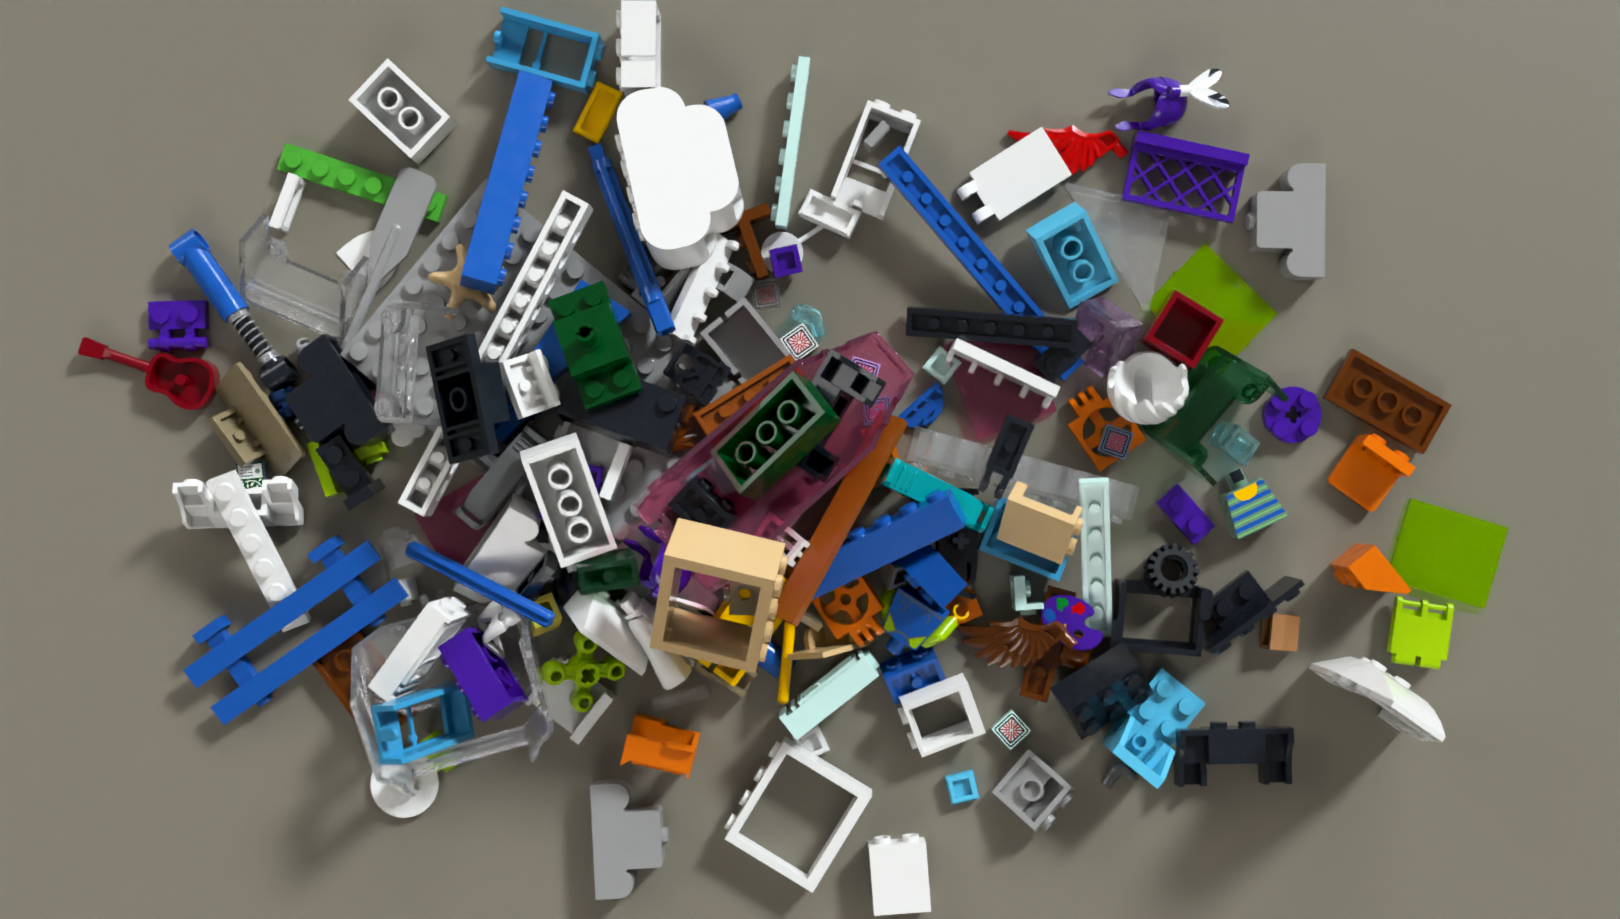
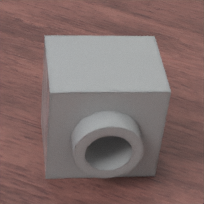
M727 262L730 269L728 273H722L716 289L726 297L738 302L748 295L755 279L742 269Z

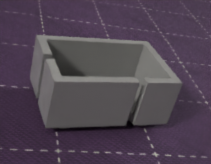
M745 297L725 312L726 317L729 319L727 323H724L721 317H719L700 332L724 364L731 368L732 374L735 377L741 374L742 377L738 379L741 384L791 354Z

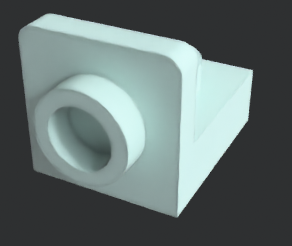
M1009 575L1011 606L1013 610L1019 611L1020 615L1037 614L1036 609H1044L1043 602H1027L1026 597L1031 596L1029 580H1025L1024 575Z

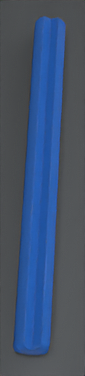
M416 541L408 543L406 546L405 555L545 628L553 623L555 614L547 608Z

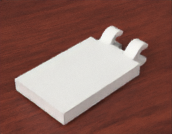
M1040 127L969 172L973 181L957 189V193L962 201L975 193L978 194L985 206L972 213V217L976 224L979 225L995 215L998 221H1001L1069 178L1072 174L1043 127Z

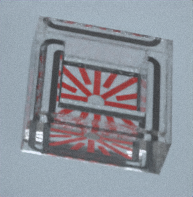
M778 278L754 281L751 286L753 307L756 311L782 307Z

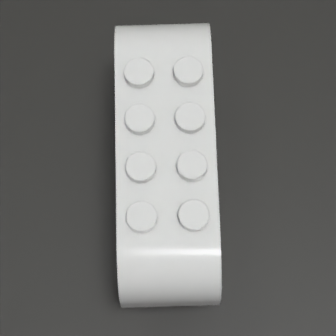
M652 87L633 92L621 102L618 108L617 124L620 134L615 135V140L622 158L620 163L623 175L628 184L626 190L634 211L632 217L636 231L638 230L640 241H646L652 258L660 266L669 270H681L701 265L711 257L717 243L716 234L733 228L741 219L744 210L743 197L725 122L722 116L709 106L690 105L685 107L681 97L673 90L665 87Z

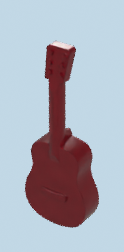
M82 338L78 350L80 355L101 360L107 359L145 372V386L147 389L166 395L174 404L183 409L202 410L207 408L217 394L216 386L220 382V374L217 367L208 360L200 358L180 359L172 354L157 353L151 362H147L108 348L109 346L91 338Z

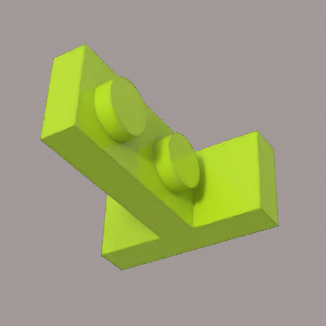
M313 441L307 443L325 496L336 497L344 494L345 492L316 452V449L323 444ZM382 441L373 446H364L354 450L361 462H365L366 465L380 462L383 460L382 455L390 453L386 442Z

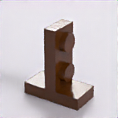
M768 203L744 210L741 219L733 228L720 233L725 235L740 229L741 232L736 234L741 250L747 248L750 259L745 261L750 275H757L758 281L768 279L769 274L751 225L771 218Z

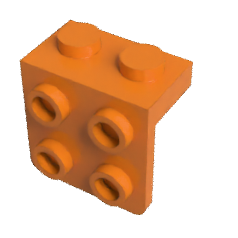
M1371 433V435H1357L1327 478L1331 486L1370 512L1377 509L1399 477H1410L1416 468L1408 462L1410 458L1398 450L1392 451L1385 446L1387 442L1374 433Z

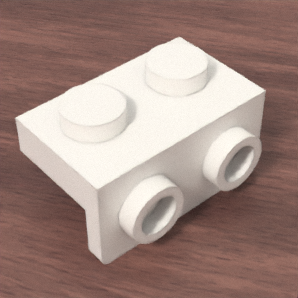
M540 349L499 363L501 375L518 420L560 405L559 390L551 379L548 360Z

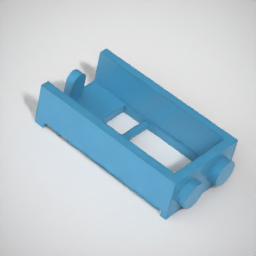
M501 6L500 13L504 19L501 30H496L494 33L493 41L496 47L493 57L487 55L486 62L493 69L517 75L519 70L553 80V85L588 95L590 87L594 88L597 82L598 71H595L598 60L602 61L606 48L600 34ZM530 28L544 32L536 61L532 65L533 68L520 65ZM548 34L589 45L579 81L540 70V62Z
M455 681L443 682L442 684L371 706L380 765H403L475 737L470 701L466 694L464 695L458 690ZM439 696L445 734L417 744L411 705ZM406 707L410 732L408 741L412 746L403 749L397 710Z

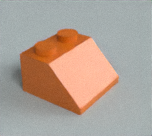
M1355 543L1330 564L1335 570L1333 576L1343 586L1347 585L1352 588L1408 594L1412 591L1375 545Z

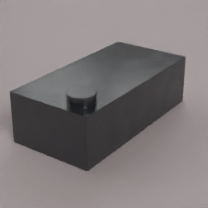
M570 375L556 413L562 421L573 423L585 429L670 458L690 403L686 395L640 380L643 391L587 411L577 383Z

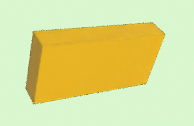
M597 81L573 132L595 144L601 143L624 94Z

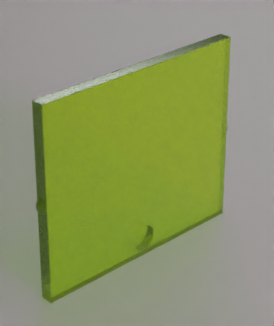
M1206 243L1177 271H1174L1168 281L1145 303L1156 314L1168 293L1177 290L1224 319L1223 324L1201 357L1216 374H1219L1244 347L1249 346L1250 341L1277 315Z
M1409 498L1400 532L1396 537L1397 542L1390 564L1410 587L1485 609L1509 528Z

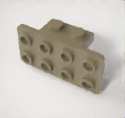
M241 362L235 363L216 386L217 394L229 410L213 416L208 423L240 468L264 458L276 476H287L305 456L303 445L286 425L285 419L278 414L268 396L257 385L251 372Z

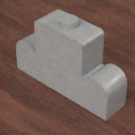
M1299 163L1281 175L1279 184L1282 191H1259L1250 198V213L1246 215L1245 227L1246 230H1249L1250 251L1285 253L1279 261V272L1283 277L1288 280L1317 281L1325 277L1326 163Z
M623 779L593 780L590 784L595 900L621 899L628 896L636 883L634 869L660 868L665 859L664 845L669 844V828L663 826L662 806H627L632 797V789L628 782Z

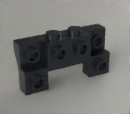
M830 349L811 380L840 419L854 398L872 408L886 385L885 381L833 349ZM835 428L796 464V466L824 483L840 460L838 456L824 448Z
M1212 721L1210 726L1175 729L1174 784L1178 787L1195 784L1207 786L1206 763L1209 765L1258 763L1259 783L1263 785H1269V783L1274 782L1292 784L1293 727H1260L1256 725L1255 721H1238V726H1227L1225 721Z

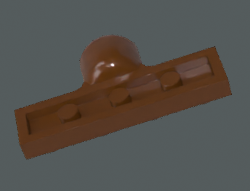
M1048 585L1044 603L1056 595L1075 597L1076 592ZM1042 611L1038 624L1044 625L1042 620ZM1074 634V636L1078 639L1083 637L1081 635ZM1057 642L1036 663L1033 664L1030 660L1027 664L1019 695L1047 703L1057 667L1066 666L1079 670L1088 663L1091 650H1069L1066 646Z

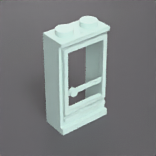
M861 648L856 649L857 655L853 652L798 695L797 702L793 699L789 708L785 705L780 709V720L796 740L879 676L876 669L879 667L878 661L869 650L863 652Z

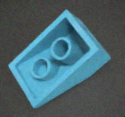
M1076 202L1069 204L1025 230L1037 255L1069 309L1119 281L1086 210Z

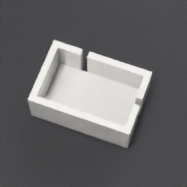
M621 0V10H616V25L620 30L621 39H616V54L619 56L621 67H616V83L619 85L620 92H624L625 97L639 90L661 87V15L656 0Z

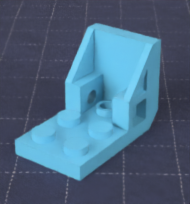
M1161 667L1148 680L1154 694L1144 703L1134 706L1126 711L1121 718L1117 719L1107 731L1102 741L1105 747L1157 789L1165 781L1176 752L1171 748L1176 742L1175 729L1187 728L1206 704Z

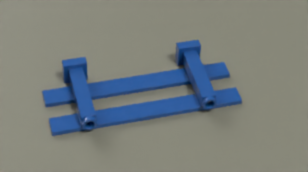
M339 534L328 539L307 554L313 563L321 560L327 568L315 578L232 636L226 629L227 626L232 624L226 614L213 620L192 635L198 644L206 641L212 648L211 651L183 670L196 689L224 669L229 671L240 686L211 706V709L223 725L255 703L258 707L274 698L271 695L272 691L369 623L373 628L387 619L384 614L409 596L396 577L372 593L359 576V574L382 559L369 540L345 556L340 549L345 542ZM339 588L343 590L354 607L261 672L256 670L245 654Z

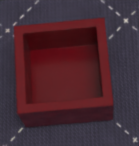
M1174 290L1168 293L1139 342L1156 352L1166 355L1178 366L1185 364L1187 371L1192 370L1198 364L1223 324L1224 319L1181 292Z

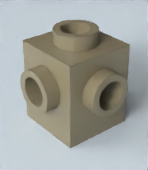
M731 580L730 584H724V602H729V615L755 616L760 587ZM748 589L751 595L748 598H744L740 595V590Z

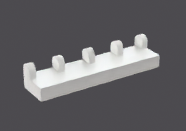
M720 233L716 234L717 243L711 257L701 265L692 267L670 314L676 330L669 333V335L682 343L686 341L691 345H695L697 339L693 336L700 322L705 323L707 316L704 312L710 299L716 298L719 293L716 290V286L722 273H728L730 269L727 262L732 252L738 251L740 247L738 242L727 240Z
M958 338L953 341L945 358V362L949 364L953 360L954 354L970 361L971 364L967 372L971 374L974 373L977 365L997 374L993 382L996 386L1000 385L1003 378L1022 386L1018 396L1023 399L1028 390L1045 397L1041 406L1045 409L1049 407L1052 399L1057 396L1060 386Z

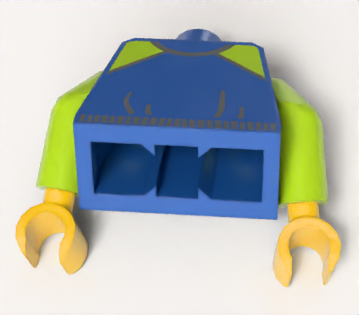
M911 585L891 590L885 588L880 598L885 608L880 611V617L884 621V631L891 635L885 647L889 652L897 656L902 653L905 646L915 651L920 646L929 648L945 641L958 626L957 622H962L969 616V611L963 617H960L956 614V608L961 603L956 604L951 609V612L946 608L942 609L935 601L930 605L918 593L919 591Z

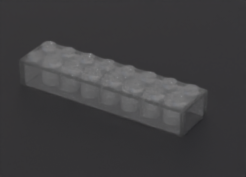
M915 426L911 430L903 461L909 462L910 465L924 472H927L928 467L936 469L937 476L948 479H955V475L964 477L963 483L978 486L985 471L984 466L992 447ZM1022 455L1015 474L1009 480L1004 494H1010L1016 482L1019 481L1028 485L1025 494L1026 498L1037 502L1039 498L1046 499L1045 505L1059 509H1066L1067 505L1073 507L1072 512H1074L1077 505L1080 506L1079 479L1105 477ZM995 472L992 473L989 484H991L990 490L995 491L1002 475ZM1109 479L1111 523L1122 524L1123 520H1132L1140 490L1139 486Z

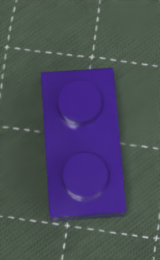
M1179 484L1172 486L1155 501L1156 505L1192 545H1195L1215 527Z

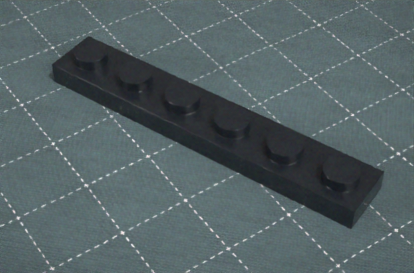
M907 307L906 336L942 339L958 338L967 341L1069 349L1077 348L1079 319Z

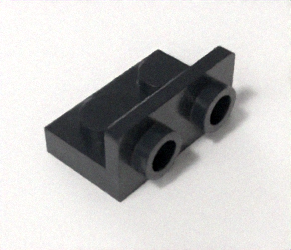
M696 474L667 504L682 519L724 529L738 515L735 511L736 506L731 500L724 496L721 498L714 491V485L703 476L700 478Z

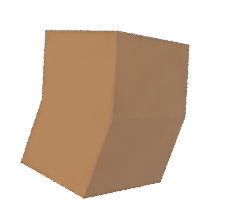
M1274 613L1267 619L1262 618L1259 647L1269 650L1297 652L1300 616Z

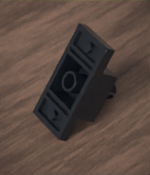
M475 333L464 334L427 346L426 352L449 464L499 453L494 425L511 421L507 405L511 402L509 395H505L508 391L506 386L503 385L499 362L481 363Z

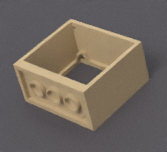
M678 518L664 554L650 648L756 673L759 661L765 662L769 645L764 644V642L770 643L774 625L769 619L775 621L779 605L778 599L774 597L780 598L783 586V575L785 574L789 558L783 555L786 543ZM682 569L760 587L753 626L676 608Z

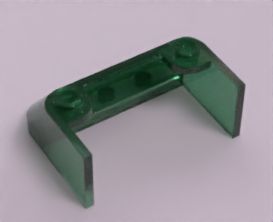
M1220 346L1208 347L1196 367L1187 371L1189 394L1184 401L1183 407L1177 411L1176 415L1169 417L1165 422L1159 424L1143 425L1144 432L1156 444L1186 469L1213 487L1217 482L1202 467L1207 460L1208 451L1200 441L1235 400L1242 404H1252L1265 391L1283 402L1289 399L1270 375Z

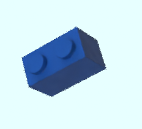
M926 545L910 553L899 564L907 572L904 578L915 589L919 586L922 588L918 593L930 605L935 601L942 609L968 585L931 545Z

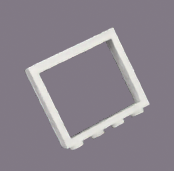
M784 737L781 743L776 741L768 754L771 760L767 767L761 765L753 780L757 783L752 791L747 789L738 804L742 807L737 816L733 813L730 815L724 826L727 830L725 840L813 893L870 801L872 789L822 758L815 756L807 749L797 745L789 738ZM786 754L855 795L807 874L739 833Z

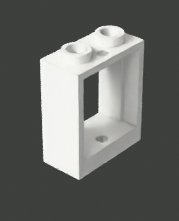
M963 673L899 697L902 707L897 709L903 725L909 723L911 732L906 733L912 749L918 748L921 757L986 733L969 684ZM957 692L967 720L921 737L911 709Z

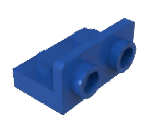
M920 646L916 651L911 650L899 656L890 657L879 664L895 705L901 703L900 696L946 679L932 646L929 648Z

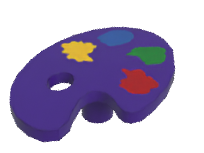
M1056 595L1044 603V609H1042L1043 624L1056 620L1062 623L1069 630L1068 633L1078 641L1072 649L1091 650L1097 647L1103 639L1102 632L1089 628L1084 624L1085 619L1093 616L1095 611L1083 600L1069 595ZM1077 630L1083 632V637L1080 639L1074 636V632Z

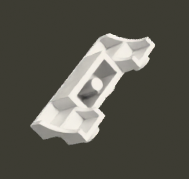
M275 476L272 480H262V487L246 489L264 526L304 525V508L298 500L299 489L292 479L285 476ZM186 479L180 483H173L172 494L178 502L182 523L187 529L228 528L204 482L197 479Z

